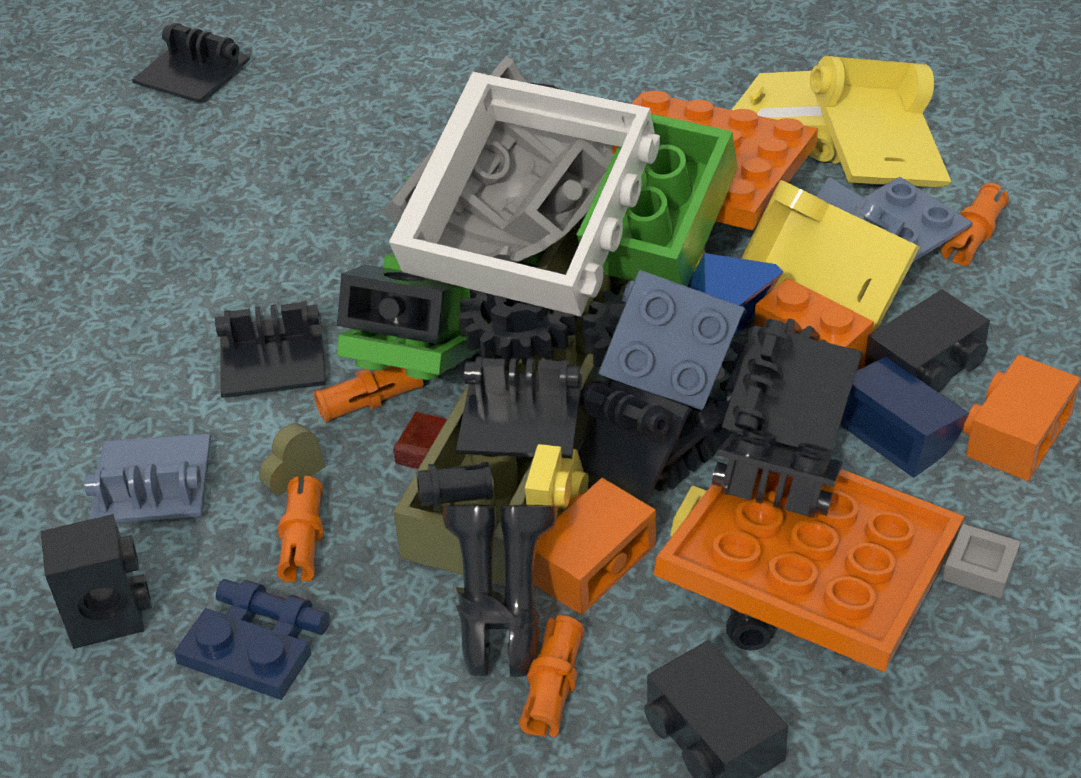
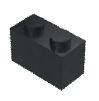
M941 289L868 335L865 367L887 357L937 392H940L947 385L950 378L964 369L968 371L974 370L984 360L988 351L986 341L990 320Z
M710 640L703 642L647 675V704L644 706L646 718L660 738L666 739L670 736L682 749L684 763L693 778H758L786 760L788 725Z

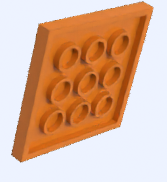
M662 91L642 92L631 103L650 108L651 114L733 132L738 170L715 222L753 230L759 223L779 181L782 180L788 183L817 144L818 128L805 126L799 120L792 118L771 119L758 116L756 112L749 109L729 110L714 107L711 102L706 100L686 101L671 98ZM613 145V154L615 153L618 146Z
M759 468L751 500L721 493L722 487L711 485L656 556L654 576L885 673L952 549L965 516L841 469L834 487L824 484L822 490L833 493L827 516L815 513L814 518H810L785 510L793 477L788 476L779 509L773 507L781 475L779 473L771 472L763 503H756L763 469Z

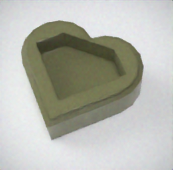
M292 423L283 427L273 440L272 453L261 465L259 478L262 484L274 494L281 496L287 492L288 483L294 477L299 476L301 483L304 481V476H313L324 469L325 464L316 436L299 423Z

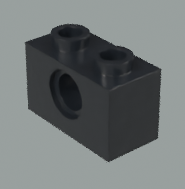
M365 264L341 273L337 326L439 344L459 333L460 301L463 295V287L404 273L401 270Z
M114 514L41 531L45 577L73 649L144 632L142 610L152 608L145 574L134 576L133 571L140 570L132 535L121 537Z

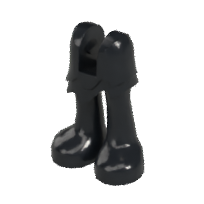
M443 505L444 526L458 538L462 554L464 589L456 587L459 605H456L461 621L462 652L468 673L472 676L487 677L489 655L491 652L490 629H509L507 653L509 656L510 676H527L532 661L537 657L540 632L538 627L540 615L535 610L534 564L537 542L540 537L555 528L557 506H501V528L504 541V598L499 592L493 590L492 580L493 539L497 519V506Z

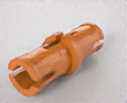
M994 183L984 184L978 191V195L971 206L966 207L960 212V215L973 222L972 227L944 243L941 253L945 260L956 248L957 252L951 262L968 266L982 241L986 242L987 239L991 238L996 229L995 221L1009 202L1006 190L1001 193L997 201L994 200L1001 189L1000 185Z
M388 366L386 369L372 372L369 369H362L356 371L355 378L322 390L313 391V397L321 417L325 423H328L332 419L368 406L371 410L379 408L382 405L381 401L414 389L423 388V379L409 377L405 374V368Z
M299 476L291 479L287 486L286 513L280 518L278 523V534H280L279 538L282 541L280 560L277 566V576L283 582H296L298 566L302 567L301 581H312L315 575L316 542L321 541L324 530L322 520L319 517L323 485L318 479L311 476H304L303 493L299 494Z
M559 615L556 617V620L552 617L548 619L540 654H538V658L532 661L528 670L527 678L530 683V690L519 720V727L526 734L546 737L548 726H550L548 734L553 738L556 737L560 730L562 712L568 693H572L576 687L578 674L575 669V662L584 637V627L579 621L569 616Z

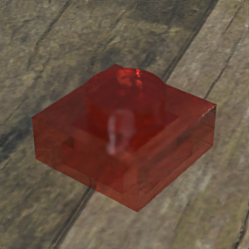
M415 412L393 448L395 464L419 469L447 419Z

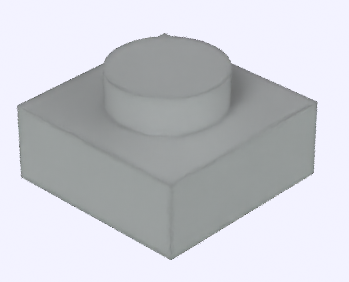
M962 524L946 562L943 581L1002 599L1018 558L1021 541Z

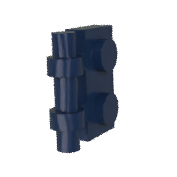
M223 579L217 587L216 600L231 605V608L226 614L208 608L203 610L174 651L177 664L282 700L311 656L309 642L297 639L302 629L323 635L329 626L330 614L313 608L310 600L295 595H290L285 599L267 593L264 585L249 580H244L239 584ZM256 614L278 621L272 630L251 623Z

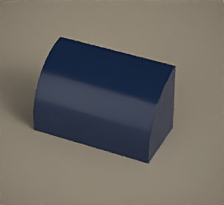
M884 357L857 370L840 426L915 478L949 451L960 435L969 413L887 357Z

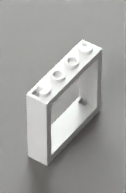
M472 72L389 241L402 272L582 316L589 297H596L601 288L603 264L609 251L615 252L619 246L623 231L622 220L628 207H634L639 199L642 185L641 175L647 163L652 164L658 154L660 135L655 134L650 108ZM496 120L622 147L566 275L437 244Z

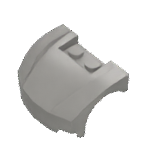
M507 55L490 73L491 76L528 83L519 73L514 61ZM496 120L437 244L518 264L541 253L564 237L587 213L614 156L612 153L613 145ZM436 145L381 212L394 224L398 225Z

